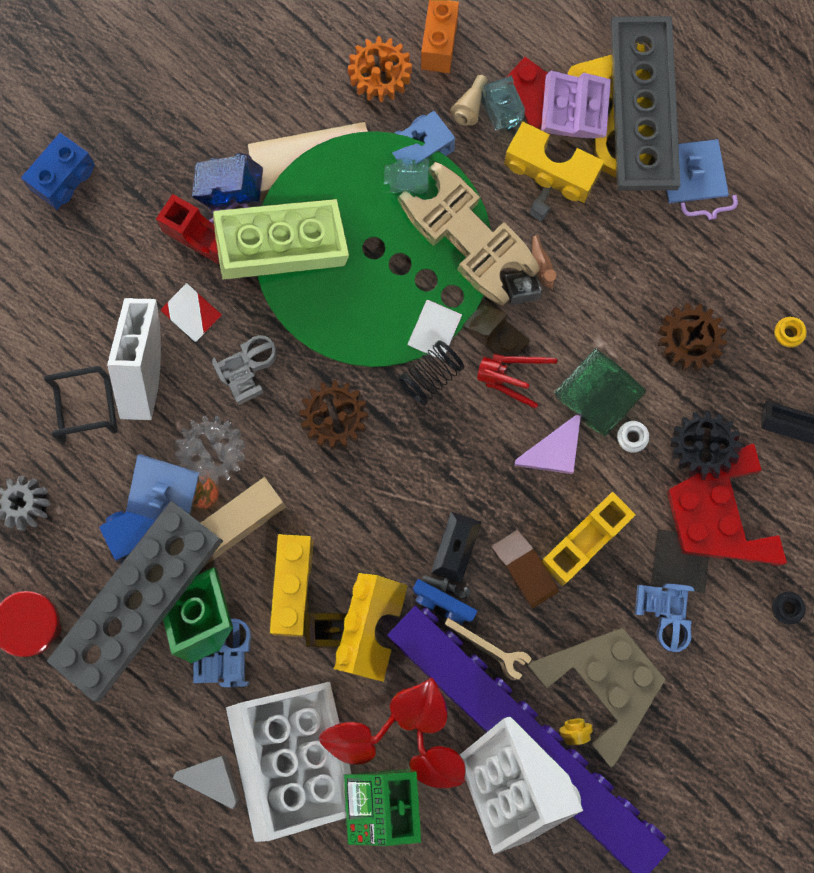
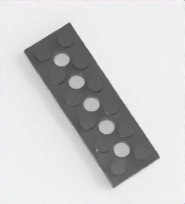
M672 16L612 17L610 30L617 191L678 190L681 184ZM644 42L649 46L650 50L648 52H640L635 48L634 44ZM640 69L647 70L651 74V78L649 80H641L637 77L636 71ZM646 97L651 100L653 106L642 108L638 105L637 99ZM642 125L650 126L654 131V135L645 137L639 133L638 127ZM648 153L654 157L655 164L645 165L640 161L639 156Z
M170 501L48 658L47 662L92 701L100 703L223 540L177 504ZM176 539H182L184 542L182 552L172 556L170 553L171 543ZM156 565H161L163 568L162 578L157 582H151L149 578L150 570ZM140 592L143 597L142 603L137 609L132 610L129 606V598L133 593ZM119 618L122 623L121 631L118 635L111 637L108 632V626L112 620ZM97 645L100 648L101 655L96 663L91 664L87 659V654L91 647Z

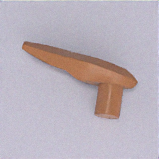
M535 235L532 239V255L539 265L537 277L543 285L553 290L556 272L553 270L550 258L542 248L539 235Z

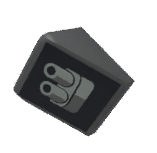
M525 272L504 275L510 305L541 299L542 290L537 275L531 277Z

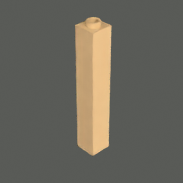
M265 477L201 522V524L223 540L205 566L286 508ZM179 538L170 545L172 556L182 552L184 548L182 539ZM154 566L149 573L151 582H157L162 578V566ZM140 592L133 593L129 598V606L132 610L137 609L142 603L143 597Z

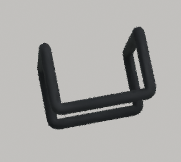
M93 366L50 374L44 377V381L53 388L59 428L51 433L55 439L65 443L66 434L106 427L113 434L117 433L110 377L102 367ZM98 372L104 379L110 422L101 421L65 428L60 389L54 380Z

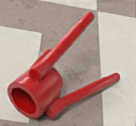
M494 353L493 358L483 357L479 366L477 380L486 383V387L497 389L532 408H537L538 403L502 385L505 382L525 389L530 387L527 382L507 376L508 366L503 365V363L556 364L558 359L551 357L503 356Z

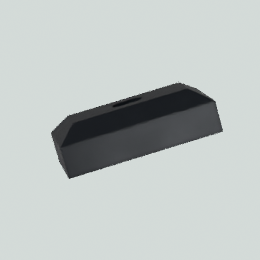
M770 401L765 402L761 414V429L814 445L813 414Z
M451 512L431 574L462 583L481 521ZM456 541H459L461 543L458 552L453 551V546Z

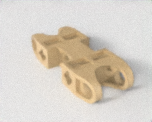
M435 162L428 168V172L436 181L435 185L438 188L437 196L424 200L417 196L413 197L404 191L398 197V201L412 224L433 246L445 236L466 257L458 267V271L478 292L494 303L503 306L509 301V296L502 288L503 283L500 280V271L505 268H515L519 272L523 270L529 276L534 277L539 272V265L526 244L505 222L492 232L472 211L477 206L480 197L460 176L442 164Z

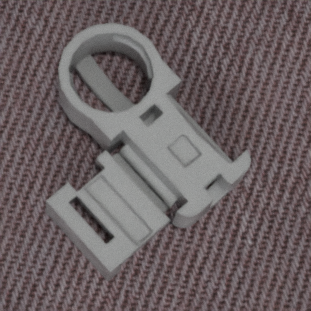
M258 335L252 337L240 345L242 351L218 363L215 357L212 359V364L223 385H229L238 405L264 393L261 386H256L252 378L255 377L254 372L268 368L276 360L277 351L275 345L266 336ZM260 342L264 343V344L259 345V346H257V347H255L254 349L251 350V348H252L256 343H260ZM272 348V354L266 361L255 362L251 359L256 354Z

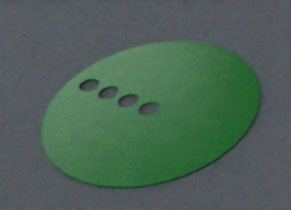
M379 131L356 132L331 138L317 144L291 162L276 179L264 199L262 206L337 199L349 253L345 266L257 276L268 305L286 330L308 348L327 358L350 365L365 367H387L417 360L423 357V354H428L407 344L426 300L462 314L453 335L454 337L477 310L484 296L458 271L459 264L466 257L445 236L433 246L412 224L398 201V197L404 191L413 197L417 196L424 200L437 196L438 188L435 185L436 181L428 172V168L435 162L442 164L460 176L479 196V193L463 171L439 151H436L405 172L392 152L416 143L423 146L425 143L404 135ZM480 198L477 206L472 211L491 230L485 206ZM376 237L384 242L385 253L382 257L370 259L365 256L362 247L369 238ZM402 253L410 258L411 269L407 274L396 275L390 270L389 260L393 255ZM428 269L436 274L438 282L433 290L422 291L416 286L415 276L419 271ZM455 285L462 290L464 299L459 306L448 307L442 302L441 293L445 287Z

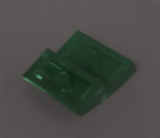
M595 348L559 386L554 394L559 401L581 416V421L606 437L642 398L646 390L624 369Z

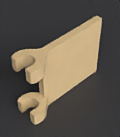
M449 618L444 624V629L450 630L457 637L497 660L503 675L509 680H519L522 676L521 673L514 670V661L521 665L529 664L531 661V657L524 652H503Z

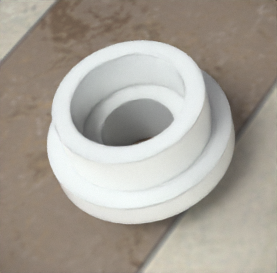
M629 421L624 423L618 430L617 441L625 451L636 453L647 446L649 432L642 423ZM635 433L638 441L630 442L627 434Z

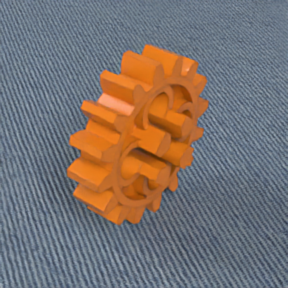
M378 36L376 43L373 44L369 39H366V47L363 48L357 45L355 47L356 55L350 54L348 75L350 76L351 86H357L358 95L367 92V100L371 101L374 95L378 96L379 102H383L385 95L394 100L395 91L403 94L405 92L404 84H410L412 63H409L410 54L409 52L403 53V45L401 43L394 47L392 38H389L386 43H382L381 37ZM373 55L379 57V67H375ZM381 71L385 72V80L388 84L381 82Z

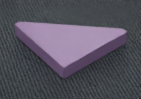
M575 415L515 460L514 466L573 474L581 416Z

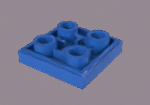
M420 579L416 581L412 589L414 594L417 595L415 602L432 611L435 605L447 611L444 617L451 619L461 626L464 621L472 622L477 613L476 609Z

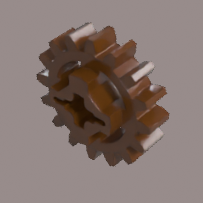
M686 303L682 308V312L679 308L675 307L671 311V316H665L662 321L665 326H660L657 332L664 337L660 338L657 344L658 346L666 347L662 354L663 357H668L669 355L673 357L670 365L674 366L680 362L682 363V371H686L690 365H693L695 372L702 368V363L709 368L714 363L713 359L718 360L723 353L720 349L727 345V341L720 338L727 333V329L718 327L723 319L721 317L713 319L711 317L713 309H709L705 313L702 312V304H698L695 310H692L690 304ZM686 319H693V320H696V321H689V322H688ZM695 330H698L697 334L695 335L696 338L694 339V341H691L689 345H686L687 341L689 340L688 337L690 336V334H693ZM673 338L676 339L677 347L673 341ZM697 353L698 356H691L687 354Z

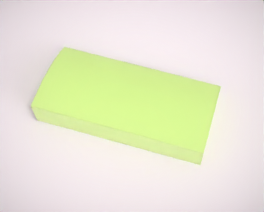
M337 199L213 211L222 280L345 266L349 257Z

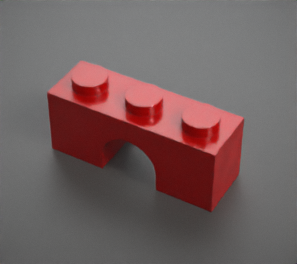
M172 194L156 217L162 232L220 265L214 224L200 213L199 208Z

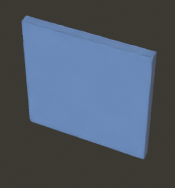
M718 139L678 144L681 186L678 190H666L668 203L727 197L729 193Z
M138 454L126 512L156 520L169 502L172 501L188 514H191L200 473Z

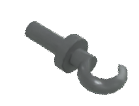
M426 575L423 576V582L441 588V591L444 593L450 591L460 598H467L471 594V590L468 587H465L464 591L457 588V585L449 583V578L445 577L444 581Z

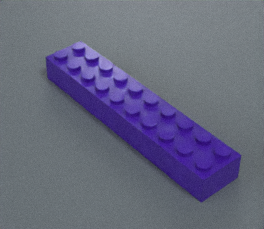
M414 606L387 635L388 639L427 677H432L438 687L485 733L504 718L511 717L569 775L572 785L578 789L583 811L573 816V818L630 873H651L670 851L663 843L666 836L652 823L649 824L645 820L641 822L636 818L640 814L638 809L627 799H623L620 796L616 798L612 795L611 791L614 787L601 774L595 772L591 774L587 771L585 767L589 763L576 750L570 748L566 750L559 744L563 738L551 726L539 725L534 720L538 714L526 702L519 701L517 703L509 696L513 690L501 678L498 677L494 680L484 672L488 666L477 655L473 653L469 657L460 649L464 643L450 630L446 633L441 631L436 626L439 619L428 608L424 607L420 610Z

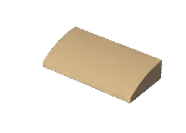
M365 122L248 144L258 200L263 201L279 175L301 154L331 138L350 133L367 132Z

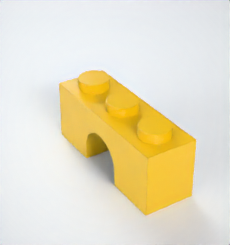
M522 122L506 151L504 164L516 174H525L535 179L542 187L550 188L552 186V188L562 192L563 196L571 201L585 203L601 173L604 160L577 148L570 160L563 163L553 162L545 154L550 134Z
M612 491L542 560L543 565L548 573L561 586H564L636 514Z
M278 534L270 634L306 637L305 613H308L309 606L307 603L309 574L312 568L314 543L311 536Z
M358 573L357 581L353 586V596L349 612L344 620L341 643L336 651L335 670L384 682L392 649L379 645L375 638V626L384 615L400 617L408 585L378 575Z

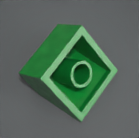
M214 567L195 577L163 619L171 654L189 663H194L219 651L233 629L218 571Z

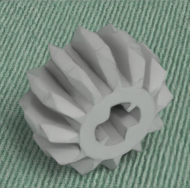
M19 476L17 482H14L12 479H6L8 489L0 488V495H2L0 499V519H5V526L12 528L16 525L18 530L24 531L27 524L34 528L38 527L36 517L39 516L44 519L47 517L46 512L42 511V507L50 506L51 501L44 499L48 490L45 487H39L40 482L32 478L28 481L25 476ZM21 498L26 501V505L23 508L18 505Z

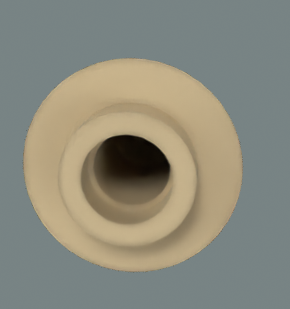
M477 75L472 87L451 107V115L458 124L468 126L475 125L478 122L482 92L488 82L484 75Z

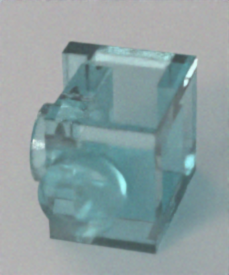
M512 76L487 84L483 88L482 101L495 130L504 127L506 129L513 128L524 118L525 108L513 84Z
M397 159V164L385 165L384 184H390L389 192L403 193L406 191L412 194H426L428 191L429 159H423L421 165H416V160Z

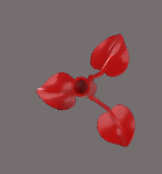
M432 677L419 685L400 691L392 698L390 703L391 715L377 735L371 737L370 728L364 724L345 722L327 728L318 738L322 746L338 760L351 765H361L373 760L376 755L374 744L380 742L394 721H397L399 726L405 730L417 729L418 751L421 755L412 757L409 763L410 769L417 772V780L427 786L441 789L453 788L465 783L466 765L463 758L455 750L444 746H435L427 751L424 747L423 732L436 733L446 725L448 717L445 699Z

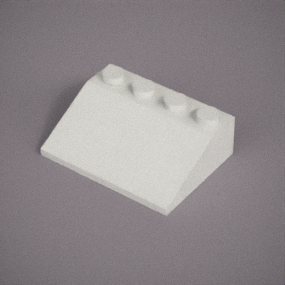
M330 682L226 707L255 842L271 841L346 818L343 774H351L350 766L334 757L322 746L318 739L324 730L340 724Z
M511 717L501 720L460 754L466 765L465 780L493 854L529 842L583 811L580 804L581 797L579 791L572 785L569 775Z

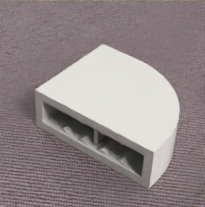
M124 298L107 364L119 418L152 420L158 392L161 363V335L156 299Z

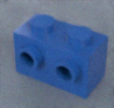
M59 133L22 175L21 179L30 191L58 210L62 204L67 203L71 199L77 186L90 177L95 164L87 151L62 133Z

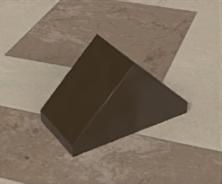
M305 613L306 647L309 649L338 648L344 631V620L348 613Z

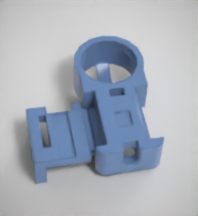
M669 583L664 584L662 588L637 585L634 614L644 615V611L655 612V617H659V625L656 631L659 644L664 649L672 652H680L686 649L692 638L691 621L686 620L688 591H694L693 587ZM673 623L671 647H668L662 639V632L666 625ZM681 625L685 637L681 645L678 646Z
M231 619L233 624V648L228 647L224 642L219 650L224 655H219L216 652L214 657H204L194 662L193 683H219L221 687H247L250 685L249 681L245 682V652H250V642L252 639L251 629L248 624L239 619ZM239 623L243 625L246 631V639L241 646Z

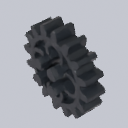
M706 411L705 416L701 418L697 412H693L692 421L683 417L681 427L675 426L673 432L675 437L671 438L670 446L675 448L672 451V458H681L678 468L682 469L688 466L690 468L689 476L692 477L697 471L700 472L702 480H705L707 473H712L715 479L719 478L720 469L729 473L732 467L731 463H737L739 458L737 453L742 448V443L736 442L739 440L740 432H731L734 423L729 421L724 424L722 422L723 414H719L716 419L711 418L710 411ZM703 428L711 430L708 440V463L700 460L704 448L702 440L705 430ZM692 441L693 446L689 447L684 442ZM720 443L725 444V445L727 446V448H726V449H720V445H719V444H720Z

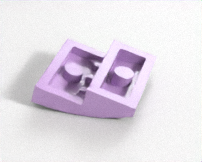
M551 70L546 74L541 131L580 138L606 137L611 79L582 73L579 77Z

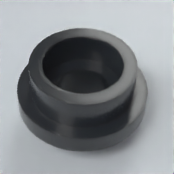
M783 592L777 595L772 602L773 615L783 624L791 625L798 623L805 615V603L796 593ZM785 602L792 606L791 614H786L783 611Z

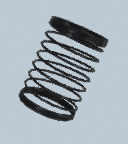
M441 340L436 341L435 345H433L437 355L433 351L428 350L432 359L423 354V358L429 366L421 359H418L422 368L440 383L441 389L434 385L429 376L417 364L413 363V367L436 389V393L430 391L421 377L411 368H408L413 378L430 392L431 398L424 394L422 389L408 374L403 373L399 377V381L405 390L422 405L428 403L427 398H433L432 394L438 393L437 389L442 390V385H447V380L452 381V376H457V371L464 369V364L460 357ZM440 345L454 357L459 366L447 356ZM430 352L433 353V354L442 362V364L445 366V368H446L447 370H445V369L432 357V355L430 354ZM424 356H426L438 368L442 375L432 367V365L426 360ZM421 362H423L430 369V371L435 375V377H433L424 368ZM435 362H436L444 371H446L448 374H450L451 379H447V378L445 377V375H444L443 372L440 370V368L435 364ZM444 362L455 370L456 375L451 374ZM415 366H417L428 377L431 383L417 370ZM433 370L446 380V384L440 382ZM411 371H412L416 376H418V378L424 383V385L421 384V383L415 378V376L411 373ZM407 383L417 392L419 396H417L412 391V389L407 385Z

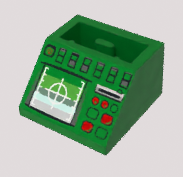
M398 769L343 774L348 845L393 846L421 843L416 771Z

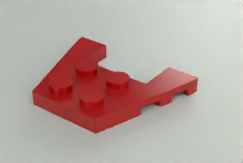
M754 443L745 446L737 453L739 455L736 464L731 463L732 467L729 473L720 469L719 478L715 479L712 473H707L705 480H702L699 472L667 491L682 554L720 559L743 560V562L768 563L773 566L787 564L780 535L747 541L730 479L758 474L762 471Z

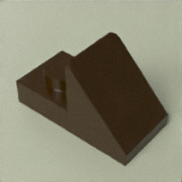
M481 304L462 326L465 331L492 353L503 356H519L530 342L527 337L506 321L508 316L506 312L485 304Z

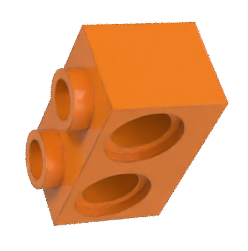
M429 0L421 50V70L450 73L458 22L459 1Z

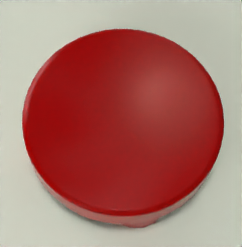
M21 591L8 596L0 603V648L6 653L18 657L36 656L46 651L60 635L61 625L58 610L54 603L46 596L32 591Z

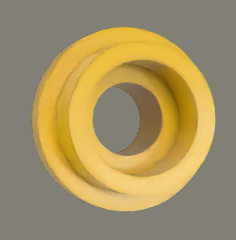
M785 317L775 326V338L782 346L793 348L800 345L806 338V327L798 318ZM785 329H791L794 337H788L785 334Z
M581 718L565 721V726L559 729L560 736L564 738V743L567 745L587 743L591 740L590 734L593 732L592 725L585 723L584 719Z

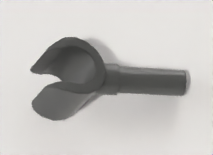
M552 186L550 188L543 187L541 194L535 199L530 210V215L540 222L544 220L551 210V207L545 201Z

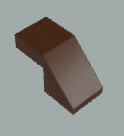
M518 530L491 546L495 556L510 573L516 589L532 609L560 592L533 547Z

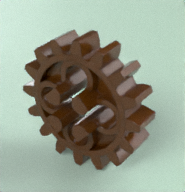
M333 380L332 387L327 388L326 384L321 382V391L317 392L311 388L309 391L312 399L303 398L302 400L303 405L307 407V409L299 411L300 417L307 419L301 423L302 429H311L307 434L308 439L313 440L318 437L317 444L319 447H322L325 442H329L331 450H335L336 443L341 442L342 446L347 448V439L351 438L357 442L358 436L356 431L365 432L366 430L365 425L361 423V421L368 420V413L361 411L367 407L366 401H357L360 397V391L356 390L350 393L349 383H346L343 388H339L337 380ZM326 397L334 398L333 405L338 414L340 425L345 428V431L341 434L334 432L333 419L330 417L327 404L323 402ZM348 405L355 408L351 414L344 412V408ZM317 416H321L324 418L323 424L316 425L314 419Z

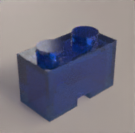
M243 153L234 154L233 157L210 158L209 161L198 162L195 165L192 198L208 208L230 206V200L236 199L238 204L259 202L263 167L255 162L251 156Z

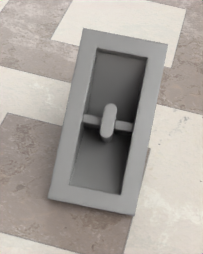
M227 755L177 771L173 779L231 809L237 807L240 802Z

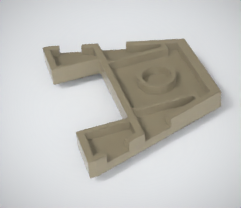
M623 628L530 662L527 665L545 689L573 668L613 717L615 723L590 743L609 768H612L618 761L666 680Z

